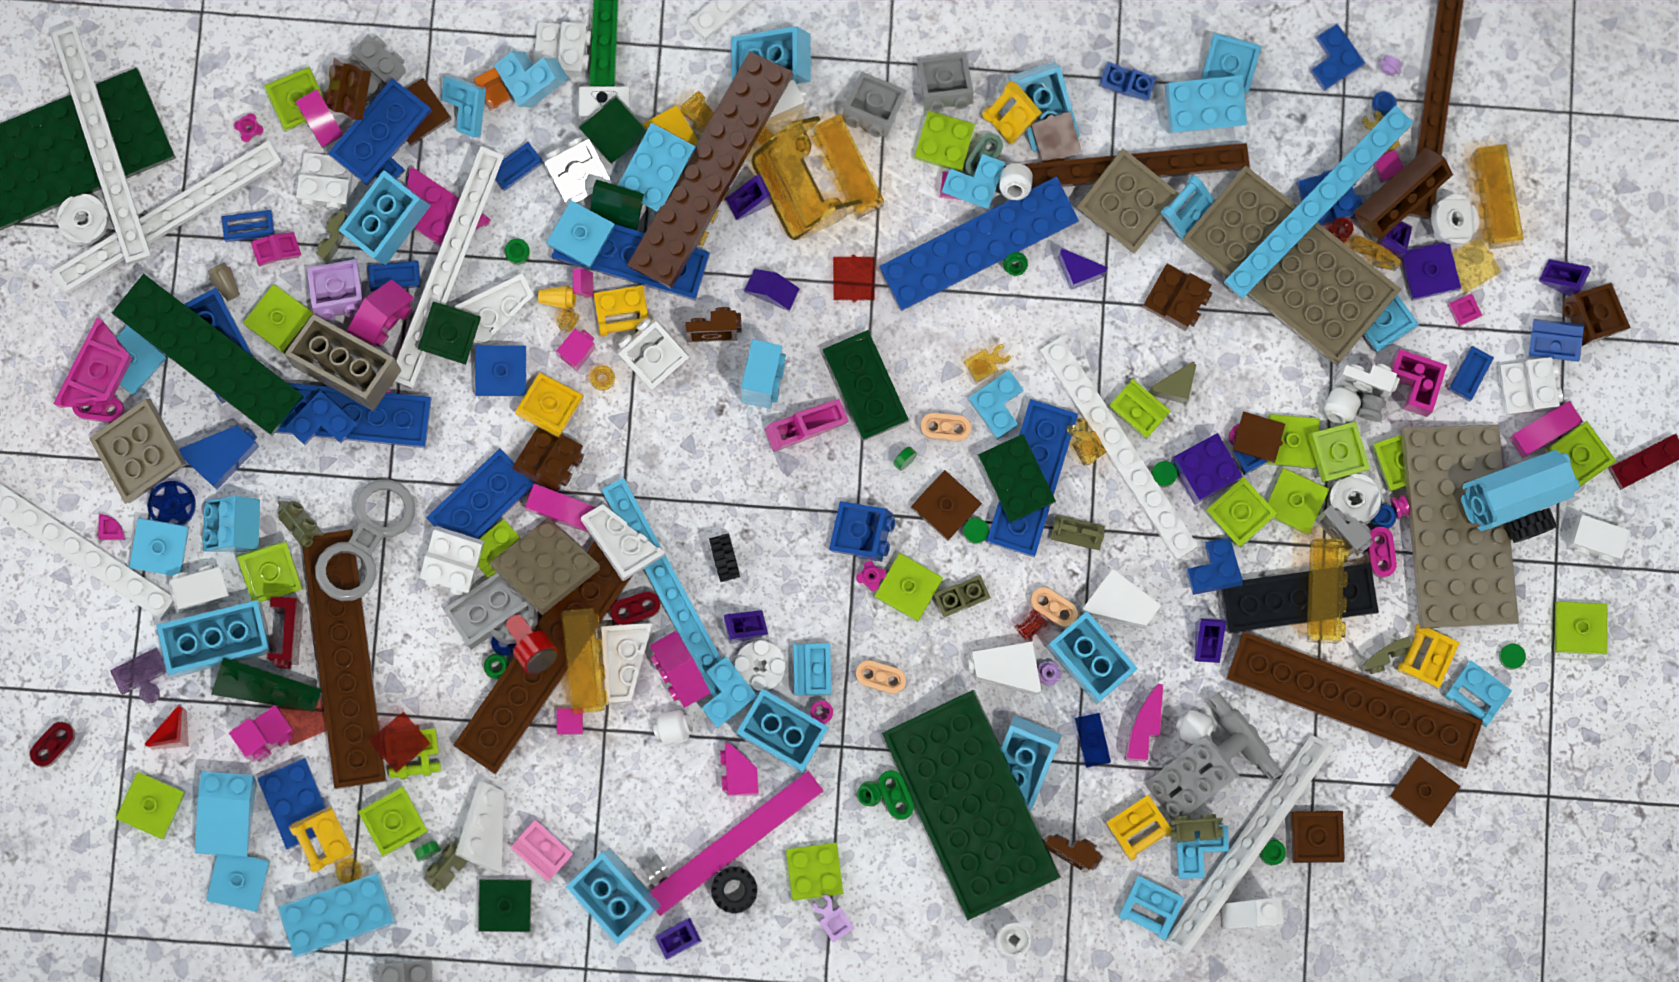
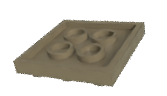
M1122 148L1076 208L1135 254L1163 219L1161 215L1165 206L1168 207L1179 193Z
M151 399L143 400L89 438L125 504L133 502L187 465Z
M549 518L491 561V567L542 615L600 570L599 564Z

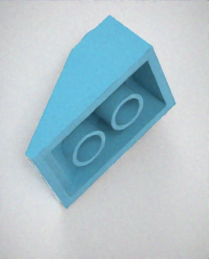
M795 26L731 37L732 81L750 51L791 70L794 74L791 80H795L796 84L811 82V34Z
M1055 61L1008 76L1009 82L1017 83L1042 112L1036 121L1047 118L1049 114L1054 116L1070 111L1077 137H1080L1061 67ZM1030 126L1026 134L1034 152L1038 150L1032 127Z
M1014 716L1001 748L1029 809L1032 811L1062 734Z
M201 771L197 803L196 854L248 857L257 781L253 775Z

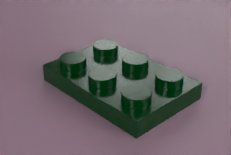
M1024 434L977 455L1010 524L1056 503Z

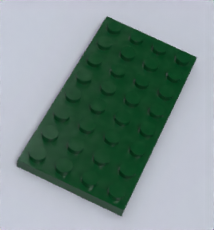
M138 67L96 84L126 179L176 159ZM71 94L0 123V231L57 208L67 198L81 196V194H91L102 189Z
M971 690L882 732L967 921L1061 878L975 690Z

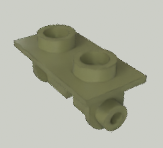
M278 501L281 507L278 512V518L289 531H293L292 535L300 546L309 547L313 543L312 539L314 536H323L324 533L319 529L316 521L310 518L300 503L296 501Z
M1056 515L1050 540L1100 551L1105 534V526Z
M1216 814L1200 815L1201 819L1191 820L1190 816H1177L1175 821H1171L1169 824L1170 827H1175V830H1171V840H1176L1177 843L1195 841V832L1199 831L1200 841L1218 840L1219 837H1223V827H1218V823H1221L1223 818H1216Z
M457 839L454 842L448 843L442 851L441 858L437 862L430 864L425 871L426 875L423 879L438 892L441 889L445 890L456 877L449 869L453 866L460 872L468 862V860L455 855L459 844Z

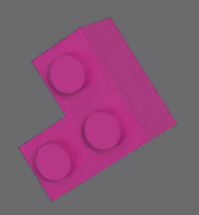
M390 280L364 298L346 332L373 347H381L389 338L387 332L396 325L399 319L403 321L409 316L412 311L410 306L415 298L396 282Z
M1399 349L1393 356L1390 368L1392 369L1391 372L1397 373L1396 377L1400 378L1399 383L1410 386L1403 410L1428 417L1434 410L1447 365Z
M677 631L650 645L654 653L650 658L664 683L670 682L671 686L667 689L674 702L679 699L685 708L711 694L692 655Z
M274 705L256 719L248 718L228 733L245 758L252 762L256 760L261 762L272 754L270 750L277 745L283 747L293 739L292 735L296 731L279 707Z

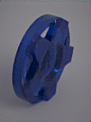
M166 481L156 486L150 493L147 504L148 512L153 520L169 523L172 519H176L178 523L175 524L186 525L196 511V499L191 489L185 484L178 481ZM177 486L185 489L187 493L180 494ZM165 488L163 495H156L161 489ZM191 504V509L188 514L186 511V507ZM153 507L159 509L158 517L155 516Z

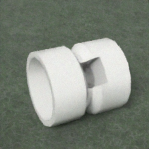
M1011 923L998 930L995 936V944L997 950L1002 955L1014 958L1028 951L1031 945V936L1025 926L1019 923Z

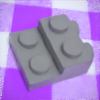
M369 34L351 51L352 55L348 58V60H353L372 71L366 99L368 104L375 99L392 78L398 81L406 73V69L403 66L405 63L403 58L396 52L390 54L384 49L387 45L377 35L372 38Z
M966 53L917 59L924 110L930 109L932 112H940L944 107L955 106L956 109H965L969 104H973V87Z
M861 71L844 107L841 119L845 120L849 127L857 128L860 126L867 129L873 137L884 136L887 138L907 90Z
M1330 505L1316 518L1317 523L1347 557L1353 553L1357 556L1373 544L1372 536L1369 534L1371 532L1369 527L1363 521H1358L1356 518L1347 524L1344 521L1346 517L1338 508L1334 509Z
M432 960L378 964V970H373V981L433 982Z

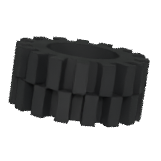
M1550 508L1528 514L1507 524L1514 543L1557 528Z
M729 533L709 538L720 583L740 578Z
M732 866L721 870L715 876L711 885V894L715 904L724 912L731 914L745 912L753 905L757 897L758 888L755 878L748 870L742 867ZM731 880H738L744 885V895L738 900H730L724 893L725 885Z

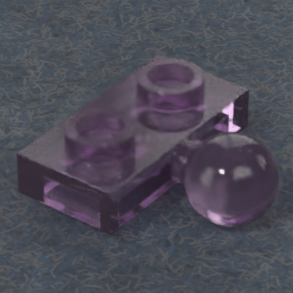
M157 647L110 670L122 695L141 686L139 691L140 698L148 704L156 702L160 697V689L150 681L167 673L165 662Z

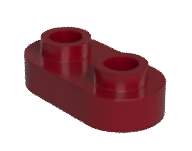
M643 592L621 599L613 604L611 617L618 625H631L652 618L660 610V600L653 592ZM646 601H650L653 604L650 610L643 608V604ZM622 609H626L629 612L625 618L619 616V612Z
M65 722L54 723L32 746L30 750L31 761L43 768L52 766L74 742L76 736L74 728ZM61 731H65L67 733V736L64 740L59 739V733ZM44 750L49 752L47 759L41 758V753Z

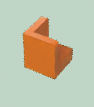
M495 67L474 78L476 85L486 88L485 103L490 111L511 99Z

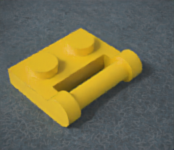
M1010 81L1004 87V92L998 99L982 112V117L987 122H991L1007 142L1012 145L1018 141L1042 112L1017 83ZM1011 98H1014L1016 103L1002 117L999 111Z
M643 285L594 293L601 337L608 336V333L637 329L639 323L648 317ZM640 313L641 316L639 319L606 324L605 319Z
M1417 624L1414 629L1415 635L1411 642L1412 646L1409 647L1403 662L1399 663L1396 670L1439 689L1460 642L1430 628L1420 629L1419 624ZM1427 637L1431 639L1430 645L1419 669H1415L1412 665L1424 638Z
M1149 794L1105 823L1131 862L1137 858V854L1164 836L1169 837L1172 830ZM1156 821L1159 826L1158 829L1131 846L1127 839Z
M332 806L301 819L289 827L292 835H296L309 861L308 867L312 873L354 853ZM310 827L313 828L325 853L320 857L317 856L305 831Z

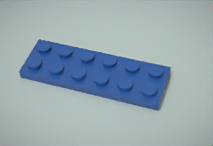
M616 224L591 268L555 249L551 257L554 260L696 301L710 252L695 248L672 289L627 266L645 233Z
M288 383L300 392L304 398L275 433L293 435L285 427L319 391H322L358 424V427L345 440L426 448L431 397L386 393L375 410L372 411L330 387ZM323 427L314 436L335 439Z
M1030 399L1019 435L1024 434L1054 496L1078 414ZM998 502L986 543L1035 558L1050 506L1010 524Z

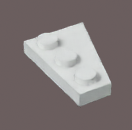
M523 273L456 305L455 308L481 316L473 341L475 347V345L486 344L534 295Z
M603 504L581 517L582 523L622 581H625L666 555L664 550L654 546L648 541L647 537L637 533L627 525L626 521Z

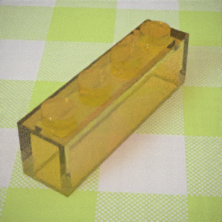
M841 114L813 126L814 135L811 136L812 141L817 149L821 148L824 154L822 160L826 169L833 171L836 177L833 179V182L839 193L843 191L847 199L844 201V204L849 214L854 213L856 219H859L884 207V199Z
M1507 144L1479 147L1470 157V166L1472 171H1475L1477 179L1474 181V188L1481 201V204H1479V215L1481 219L1484 218L1485 243L1488 242L1489 249L1518 246L1524 240Z
M1314 538L1310 541L1307 642L1338 644L1342 638H1345L1346 623L1342 622V612H1346L1347 598L1343 597V587L1347 586L1348 574L1344 572V562L1348 561V547H1344L1345 540Z
M593 608L561 612L571 712L572 714L605 711L604 705H608L607 690H602L601 680L605 679L604 664H599L598 655L603 653L602 641L596 637V629L600 628L599 615L594 613Z

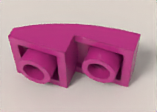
M318 90L295 101L322 148L343 136L341 129Z

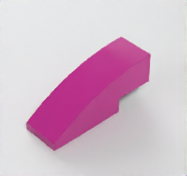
M840 399L770 423L764 430L772 450L775 452L833 430L849 421Z
M1568 401L1514 433L1509 439L1523 459L1584 421L1572 403Z
M533 484L525 506L528 512L587 533L589 531L582 523L581 517L596 508L536 484Z
M1157 684L1139 709L1129 734L1125 760L1141 762L1148 760L1149 738L1160 735L1163 684Z

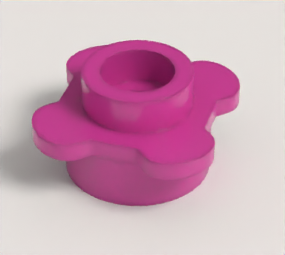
M249 113L234 123V128L240 132L243 142H250L254 136L263 134L264 128L257 123L255 114Z
M867 561L864 563L862 572L857 574L856 580L858 583H863L869 587V590L876 591L879 588L878 584L881 579L886 577V571L874 566L872 561ZM869 574H873L874 577L869 578Z

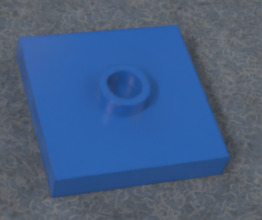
M475 345V396H525L526 346Z

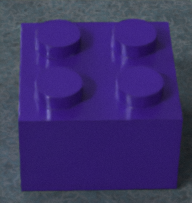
M1218 433L1179 453L1170 461L1176 467L1177 474L1195 505L1237 483L1243 477Z

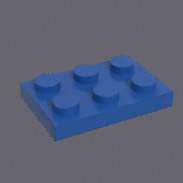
M306 758L257 778L287 850L300 845L296 835H292L289 827L301 819L326 809ZM312 827L305 830L310 840L317 837Z

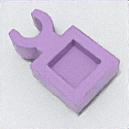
M825 893L823 897L826 900V905L818 907L816 902L813 901L812 906L817 913L824 915L818 921L834 943L853 930L854 926L840 906L832 909V900Z

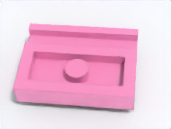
M536 820L531 823L510 847L547 882L574 855Z

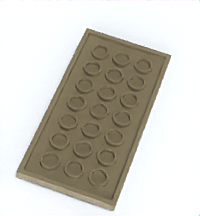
M1245 165L1185 235L1182 242L1228 278L1297 206ZM1317 222L1248 295L1338 366L1399 294L1401 288Z
M1499 425L1402 428L1401 439L1407 501L1410 508L1409 522L1420 629L1518 624L1511 538L1507 526L1509 522L1480 531L1477 528L1480 527L1477 522L1472 524L1468 520L1461 502V497L1463 494H1466L1467 489H1463L1464 483L1503 469Z

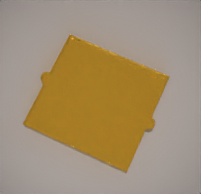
M1481 238L1452 253L1464 294L1502 272L1493 258V253L1488 251Z

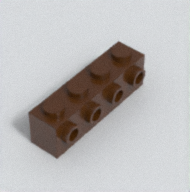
M1425 148L1354 211L1361 227L1377 238L1382 239L1453 176L1445 157Z

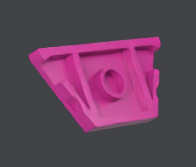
M411 167L409 169L407 187L431 205L414 229L441 247L460 198ZM481 213L475 230L489 225L491 219Z
M96 318L53 403L59 408L110 404L133 359L100 318Z

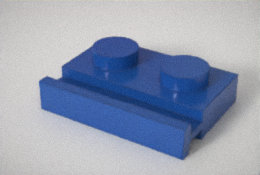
M1533 319L1529 356L1552 357V359L1580 362L1584 324Z

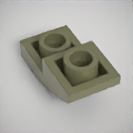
M343 210L338 214L334 213L327 220L325 229L330 238H324L317 246L318 251L316 254L325 264H328L333 258L345 236L338 231L348 218Z
M981 575L934 594L943 617L950 616L991 599Z
M1409 636L1399 639L1376 652L1361 666V671L1369 670L1370 674L1384 671V666L1391 663L1388 654H1391L1392 658L1406 654L1405 649L1412 646Z

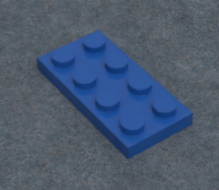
M392 78L364 110L363 120H356L328 152V155L368 186L432 110Z
M499 448L435 508L426 519L434 527L438 526L479 539L532 489L534 482L514 471V462Z

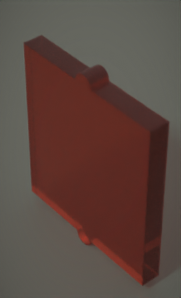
M854 254L851 257H833L834 301H852L856 303V301L875 300L874 257H856Z
M320 698L315 712L277 706L295 730V733L291 735L293 739L289 742L290 746L327 731L324 706Z
M404 711L369 740L380 753V759H385L396 773L431 744L419 730L420 726L415 725Z

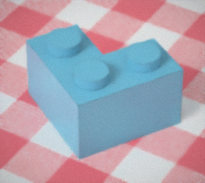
M511 51L494 65L519 107L535 106L569 80L557 58L543 57L533 65L526 52Z

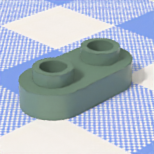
M988 133L980 138L966 161L965 172L967 175L974 176L973 166L978 165L982 154L995 159L999 158L1003 149V142L998 135ZM991 144L995 149L988 151L986 145Z

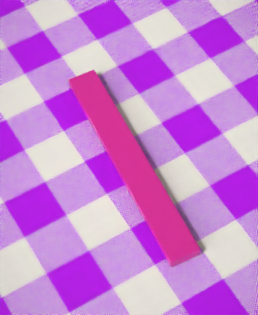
M809 771L804 773L652 889L650 893L662 905L656 910L658 915L662 916L824 792Z

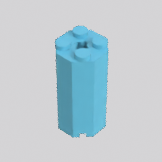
M1557 450L1464 483L1463 489H1467L1466 494H1463L1461 497V502L1468 520L1472 524L1477 522L1480 525L1477 528L1480 531H1484L1573 498L1574 492L1579 490V482L1574 476L1569 456L1564 452L1559 453Z

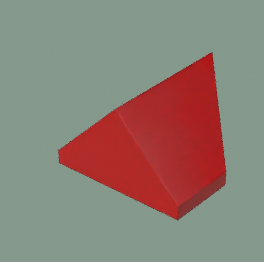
M178 705L144 745L152 750L188 747L187 710Z

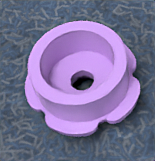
M1385 55L1383 60L1379 61L1380 70L1389 76L1401 73L1400 68L1403 63L1397 58Z
M1042 662L1038 666L1039 680L1046 686L1055 685L1056 681L1060 680L1062 673L1056 662ZM1047 671L1051 672L1050 676L1047 675Z

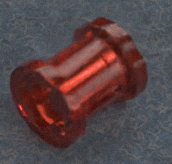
M1339 217L1334 220L1328 231L1345 243L1352 235L1354 226L1348 218ZM1341 228L1345 230L1344 233L1341 232L1339 234L1336 231L1337 229Z
M1033 609L1030 611V615L1021 624H1016L1014 628L1027 642H1032V637L1042 628H1046L1048 623Z

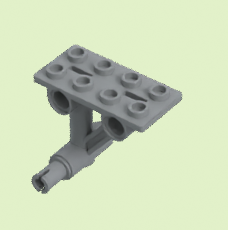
M1220 692L1216 693L1206 702L1210 704L1221 718L1220 724L1230 737L1221 745H1216L1208 735H1205L1145 783L1174 821L1177 816L1189 815L1239 776V773L1230 762L1241 751L1251 763L1259 765L1270 781H1273L1284 772L1269 755L1271 753L1270 749L1258 735L1257 729L1248 723L1239 710H1236V708L1232 709Z

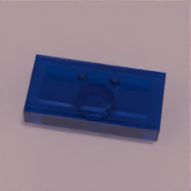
M1100 713L1074 718L1085 768L1111 763Z

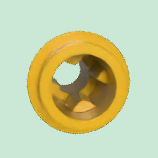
M569 285L539 290V304L565 310L574 308L576 305L577 295L573 293V288H570Z

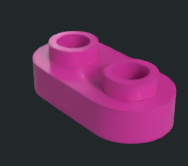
M113 397L110 404L91 405L90 410L86 412L83 411V406L72 407L73 412L83 420L112 423L125 412L124 405L115 397ZM110 407L116 408V412L113 415L108 414Z
M1376 527L1369 533L1372 536L1371 540L1373 542L1367 548L1369 563H1371L1372 573L1375 576L1386 578L1393 574L1397 567L1394 540L1390 530L1385 527ZM1375 537H1381L1383 544L1378 545L1375 542ZM1379 561L1385 562V570L1379 568Z

